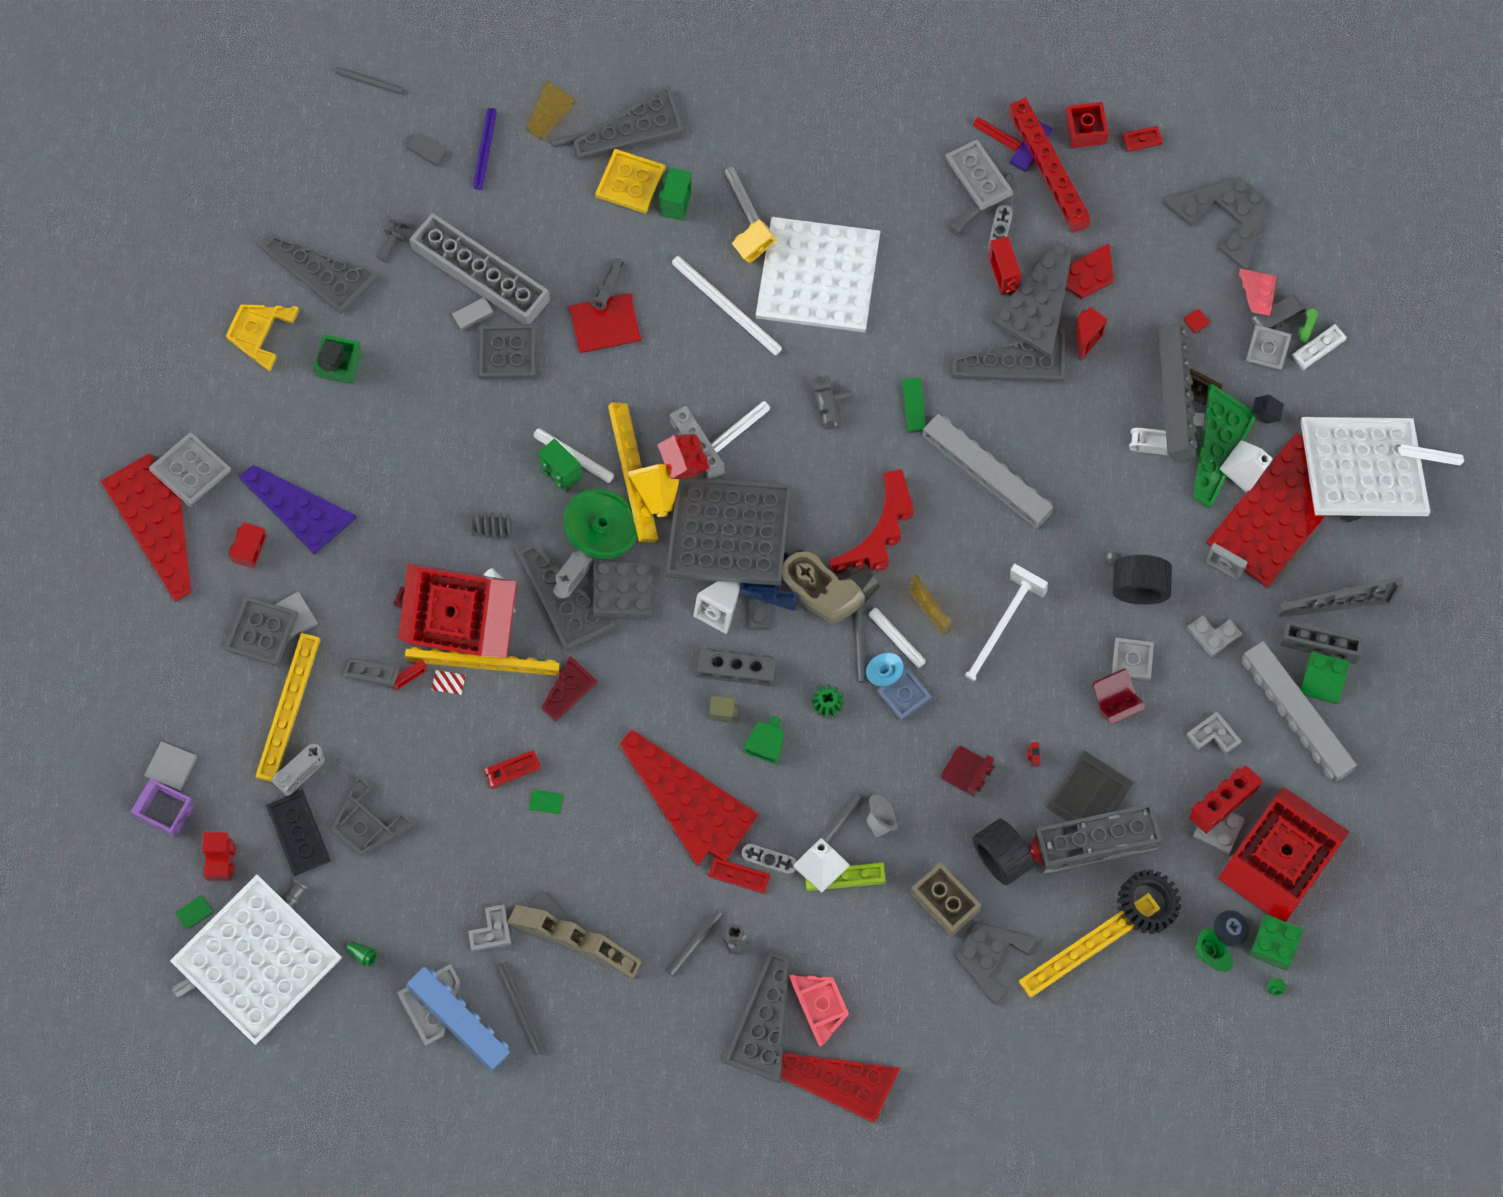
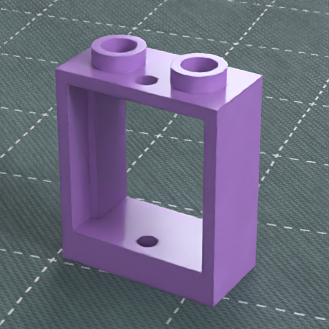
M150 778L130 813L134 818L175 838L177 833L183 830L184 821L187 816L192 814L194 802L191 798ZM158 791L184 804L171 828L145 816Z

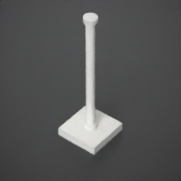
M1015 563L1011 568L1010 580L1021 587L969 672H966L965 676L972 681L976 680V674L1026 592L1029 590L1042 598L1047 593L1048 582Z

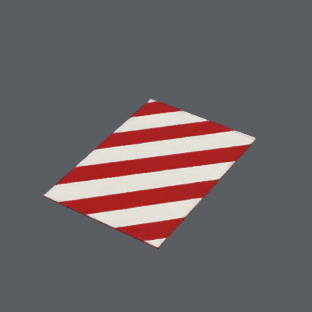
M436 670L431 690L462 695L466 675Z

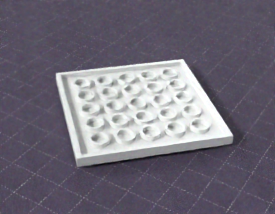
M772 217L770 230L778 240L766 250L756 318L866 333L880 231Z
M1302 417L1300 422L1315 515L1429 516L1430 507L1421 459L1402 456L1398 450L1402 444L1418 447L1413 418Z
M256 875L170 961L244 1035L257 1045L342 957L275 891Z

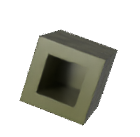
M712 696L709 712L710 720L733 723V717L738 715V705H735V698Z

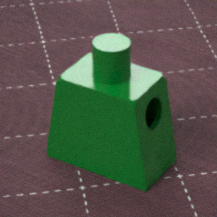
M771 716L768 724L759 721L745 742L743 753L778 766L785 737V731L779 729L782 720L776 716Z

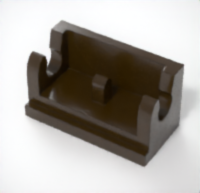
M1192 368L1190 369V375L1193 380L1191 391L1193 392L1194 400L1206 406L1209 385L1213 384L1219 389H1222L1223 385Z

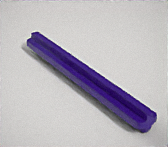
M488 108L486 112L473 181V188L478 190L483 189L497 115L495 108Z

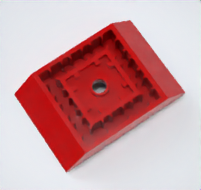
M408 563L398 639L409 644L465 654L507 658L517 581ZM449 606H452L455 609V615L453 617L449 616L447 613V609Z
M1283 787L1218 877V880L1269 916L1287 922L1350 832ZM1283 846L1290 847L1292 854L1284 855L1281 848Z

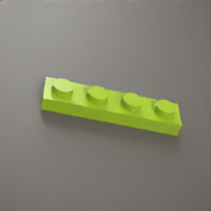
M884 863L851 865L826 889L886 884ZM805 878L807 891L818 890Z

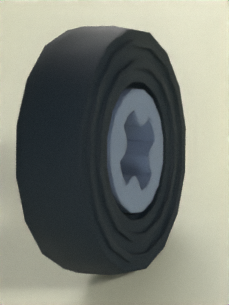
M1224 911L1214 921L1215 934L1223 944L1236 946L1247 939L1249 934L1248 923L1243 915L1237 911Z

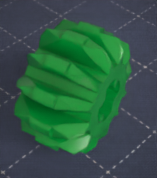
M830 684L827 685V689L820 686L819 691L815 690L813 692L815 697L811 698V702L814 703L813 710H818L819 716L824 712L826 718L829 717V713L836 716V711L841 712V705L844 704V699H842L843 693L837 692V686L830 689Z

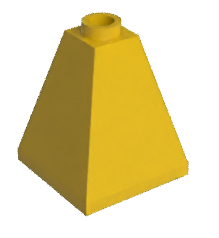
M657 464L629 472L632 482L650 513L657 514V518L668 516V512L673 511L679 479L670 478L665 464Z

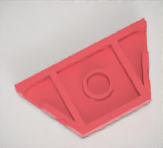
M789 975L790 982L820 1048L849 1016L847 1008L833 977L819 978L816 976Z

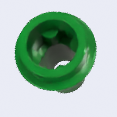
M354 941L350 942L347 946L346 951L363 966H372L377 958V953L373 948L357 944Z

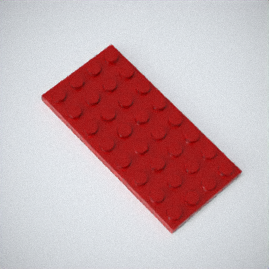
M1297 432L1266 468L1252 489L1246 492L1206 541V544L1210 547L1215 543L1247 561L1244 572L1266 588L1272 584L1327 516L1315 515L1303 436Z

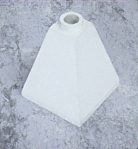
M1241 440L1219 469L1243 491L1247 492L1252 489L1273 458L1263 449Z
M717 581L699 592L696 598L693 617L727 634L739 596L741 583Z
M821 838L793 867L822 893L849 867V864Z

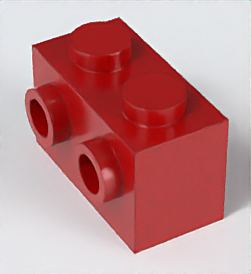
M243 522L236 531V540L234 544H231L228 554L233 563L254 569L267 533L263 527Z

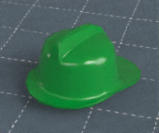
M1202 930L1198 935V942L1195 945V953L1198 959L1217 971L1227 972L1231 970L1233 959L1225 944L1220 942L1214 930Z

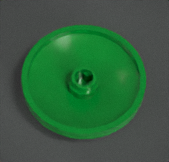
M603 489L583 491L569 502L563 517L565 533L570 542L579 551L588 556L598 559L619 557L630 550L638 536L631 505L614 492Z

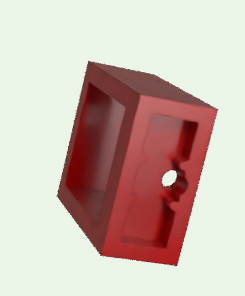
M1009 236L991 240L988 255L1001 295H1013L1020 286L1021 272Z

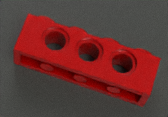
M1247 765L1241 769L1237 768L1230 775V779L1222 780L1217 786L1218 789L1209 791L1202 802L1197 801L1192 806V813L1189 819L1205 834L1210 832L1259 790L1263 780Z

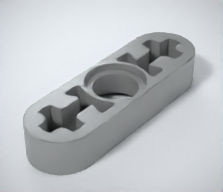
M1001 205L996 210L988 243V251L991 240L1008 236L1013 211L1007 205ZM1006 212L1005 220L1001 221L1002 213ZM997 227H1003L1005 229V233L998 234L995 231V229Z
M748 844L742 849V858L748 864L786 876H791L797 871L794 867L785 870V866L782 864L777 868L778 858H781V863L787 864L791 862V866H793L797 861L791 856L754 844ZM754 850V854L760 856V852H762L761 862H758L757 856H752L751 858H748V854L746 852ZM767 855L774 856L775 862L772 865H767L764 862V858Z

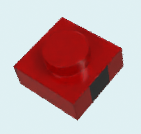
M1031 742L1029 749H1026L1027 761L1031 762V767H1037L1040 764L1039 742Z

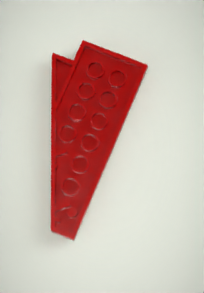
M148 453L101 480V483L173 600L177 602L192 593L182 501L149 471V467L155 463V460Z
M631 729L620 743V747L695 865L699 866L708 853H711L718 859L727 861L758 819L759 814Z

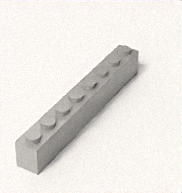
M937 414L923 429V437L1034 528L1038 529L1052 514L1053 506L1048 499L1042 498L1033 487H1028L1023 483L1020 476L1013 475L1005 464L997 462L990 452H985L981 449L980 445L975 440H970L962 429L954 427L947 417Z
M1262 641L1245 652L1242 657L1243 666L1246 670L1252 672L1255 682L1264 688L1267 698L1276 704L1279 714L1282 717L1285 716L1291 730L1297 732L1303 746L1309 748L1312 752L1314 761L1318 764L1320 763L1324 768L1326 777L1336 783L1353 772L1357 764L1265 642Z

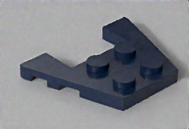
M787 552L784 553V562L793 554L787 555ZM740 584V594L792 611L796 610L797 593L778 592L779 585Z

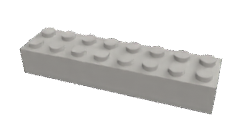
M433 213L409 239L413 251L480 296L485 297L486 300L524 325L531 324L550 301L549 290Z

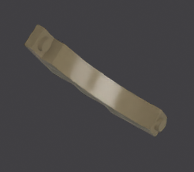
M516 905L507 922L522 932L548 939L579 952L608 968L617 970L630 979H634L642 962L604 935L587 932L577 924L559 920L545 910Z

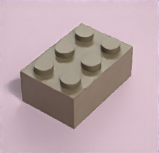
M941 862L911 888L910 894L951 937L981 910L982 905Z

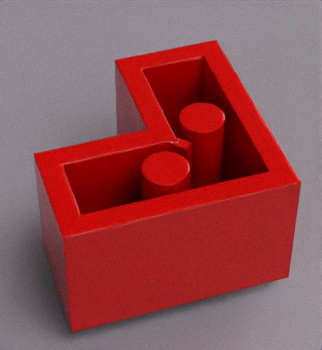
M203 832L204 877L207 881H231V875L235 874L233 856H236L237 845L234 844L233 839H231L227 832Z

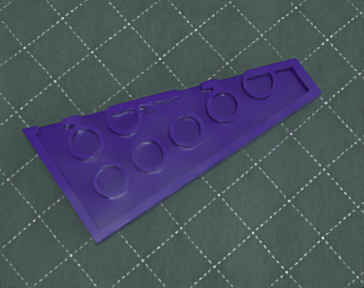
M252 465L239 476L240 480L314 555L357 519L356 515L255 465Z

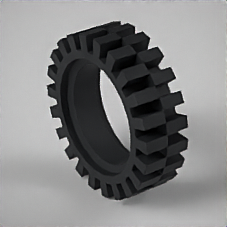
M1150 869L1147 872L1146 870H1141L1139 873L1136 872L1121 885V889L1118 891V896L1120 897L1117 899V903L1121 904L1118 907L1119 912L1124 911L1121 917L1123 919L1127 917L1129 919L1127 924L1130 926L1133 923L1135 925L1133 929L1137 931L1141 928V933L1144 934L1148 931L1149 934H1154L1155 932L1159 933L1165 930L1179 916V910L1182 904H1178L1181 901V896H1176L1179 892L1178 888H1172L1175 883L1173 881L1168 883L1167 879L1169 877L1167 875L1160 877L1162 872L1157 871L1153 874L1154 870ZM1147 885L1161 893L1165 901V911L1161 917L1149 918L1138 911L1133 899L1134 891L1137 887Z

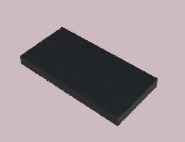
M303 790L266 805L294 877L331 862Z

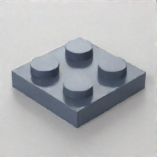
M908 668L903 670L902 675L897 681L890 685L882 686L877 690L879 696L900 721H903L932 699V696Z

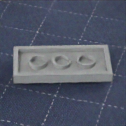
M978 140L945 155L947 162L980 210L1013 195V190Z

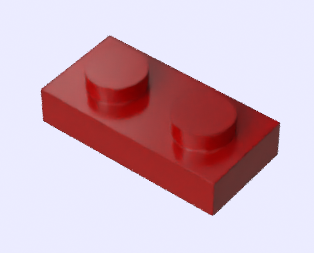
M1158 126L1126 132L1122 135L1127 152L1162 145L1163 142Z

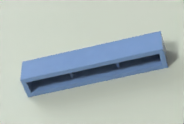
M423 967L407 983L406 987L492 1072L509 1055V1046L502 1039L498 1041L493 1036L495 1032L488 1025L484 1027L479 1022L481 1020L474 1011L469 1012L465 1008L466 1003L460 997L455 998L451 994L452 989L445 982L441 984L436 979L438 975L431 968L427 970Z

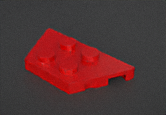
M1109 243L1070 263L1066 291H1070L1076 297L1083 299L1113 283Z

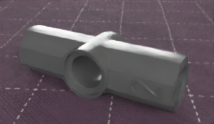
M734 923L727 926L726 935L722 936L727 950L736 955L743 952V946L748 942L741 925H735Z

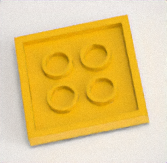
M614 149L596 190L595 198L647 214L665 172L666 165Z

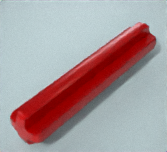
M976 117L973 121L975 128L1013 151H1017L1020 147L1021 142L980 117Z

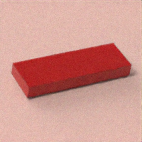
M714 857L708 877L765 894L771 874Z

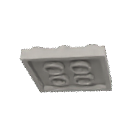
M190 432L149 467V471L190 507L229 474L231 468Z

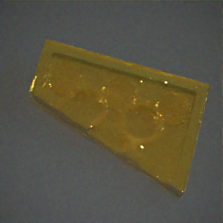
M547 80L527 125V131L539 140H542L575 104V99Z
M916 574L910 580L909 592L942 634L945 635L950 631L951 620L942 612L938 603L933 599Z

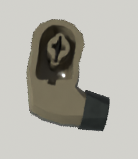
M809 551L797 552L789 556L783 564V580L792 592L797 593L798 600L806 609L830 624L844 620L854 613L880 587L874 575L865 567H860L847 575L845 579L839 580L832 571L825 567L817 555Z

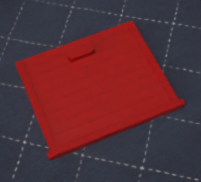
M629 293L608 298L607 306L604 310L593 307L591 302L568 306V310L571 312L579 353L641 341L632 302L633 294Z

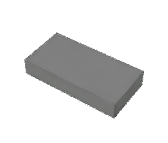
M485 297L454 312L452 316L462 331L494 313Z

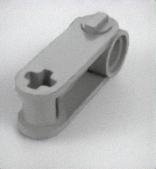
M574 551L556 575L555 580L557 584L553 590L554 595L559 598L569 597L582 578L587 575L592 564V558H589L588 555L581 551Z
M317 744L308 745L283 769L275 774L272 783L286 796L294 793L306 779L323 765L325 756L322 753L321 747Z

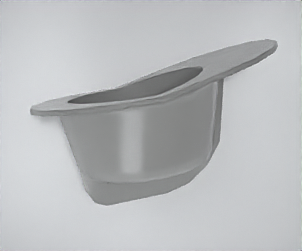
M877 794L872 795L869 799L871 811L866 821L872 829L874 836L880 837L890 831H896L898 824L893 807L884 797Z

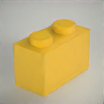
M759 219L751 223L749 229L744 233L739 234L732 244L744 260L752 263L778 239L769 227Z

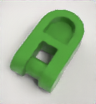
M1313 308L1307 311L1305 327L1301 326L1297 336L1300 337V342L1306 344L1315 327L1318 315L1317 310Z

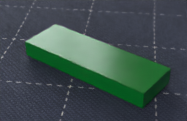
M921 378L902 379L907 432H923V429L926 427Z

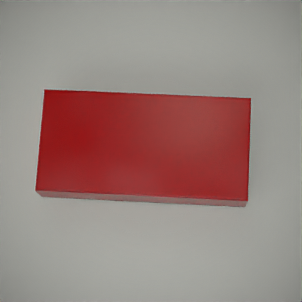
M423 659L397 675L394 686H392L395 691L427 672L428 669Z

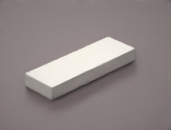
M1334 324L1293 353L1291 357L1302 370H1305L1343 343L1347 337Z

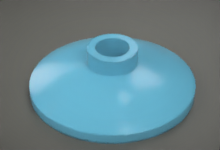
M883 653L874 657L869 662L866 668V676L873 685L887 686L900 678L904 665L901 658L896 654Z

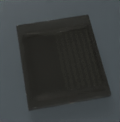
M1084 751L1046 808L1066 821L1114 812L1134 782Z

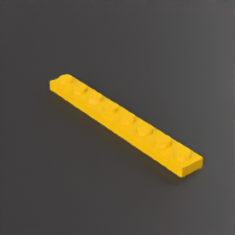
M612 402L608 405L638 540L639 542L655 543L659 539L653 514L650 513L629 476L630 471L641 469L642 465L628 404Z
M303 633L300 635L257 769L256 779L272 782L273 777L280 770L321 641L320 637Z
M412 647L405 651L407 662L413 663L423 659L425 664L559 676L561 671L560 663H557L555 660H545L544 662L538 661L535 658L518 659L515 656H508L507 658L461 654L454 651L449 653L442 652L439 649L427 651L419 647Z
M1149 893L1134 902L1138 911L1146 917L1150 918L1160 911V907ZM1124 911L1119 912L1020 979L1019 984L1029 998H1032L1131 931L1135 925L1132 923L1129 926L1127 924L1129 919L1121 917Z

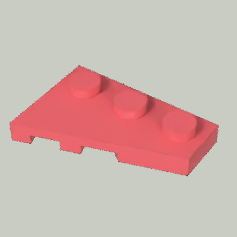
M1240 269L1239 277L1243 280L1242 286L1247 292L1246 298L1251 312L1270 316L1277 276Z

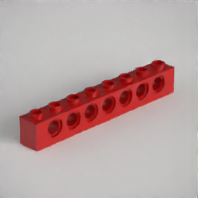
M1025 97L1010 104L1009 115L1032 154L1036 166L1072 233L1089 227L1090 215L1027 98Z

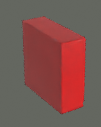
M1199 308L1183 319L1194 334L1210 324V321Z

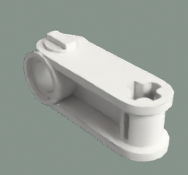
M1146 428L1131 429L1132 441L1129 444L1130 450L1168 455L1166 431Z

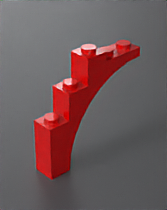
M902 469L886 472L883 475L885 505L877 526L856 548L843 555L829 559L830 571L842 573L849 568L859 569L868 564L870 571H881L888 567L889 558L885 545L894 546L901 542V531L897 520H909L913 517L914 513Z

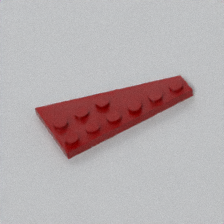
M783 1053L781 1079L875 1124L900 1067H887L878 1064L871 1065L854 1061Z

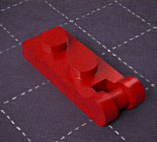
M535 750L490 766L484 769V774L489 779L490 789H495L502 784L541 770V766ZM501 772L502 776L496 778L495 774Z

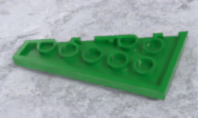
M1213 384L1209 385L1193 494V499L1207 508L1212 507L1227 477L1219 468L1241 440L1245 441L1256 419L1252 415L1253 410Z

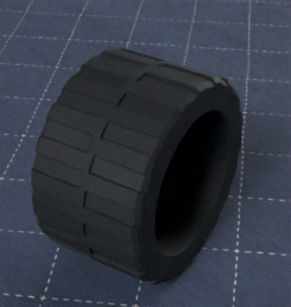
M1129 555L1115 561L1113 595L1120 601L1147 605L1162 603L1171 597L1172 564L1166 559L1152 555Z
M1001 818L991 823L972 838L974 847L981 860L992 875L1003 885L1008 886L1034 867V860L1022 838L1007 821Z

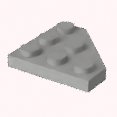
M450 964L435 972L438 975L436 979L441 984L445 982L452 989L451 994L456 997L460 980ZM407 987L397 992L424 1046L444 1036L446 1026Z

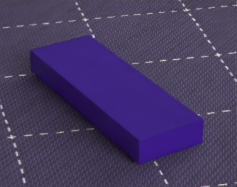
M1039 121L1045 134L1049 137L1053 128ZM1025 141L1022 142L1010 160L1011 165L1024 172L1027 171L1033 161V156Z

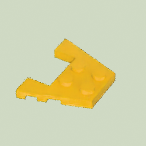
M241 304L228 329L226 338L270 372L277 356L262 350L263 342L275 319L293 324L299 313V307H265L264 305Z

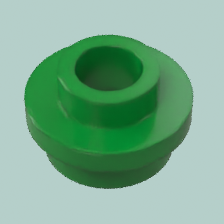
M1281 978L1268 981L1267 992L1274 996L1281 995L1287 990V984Z

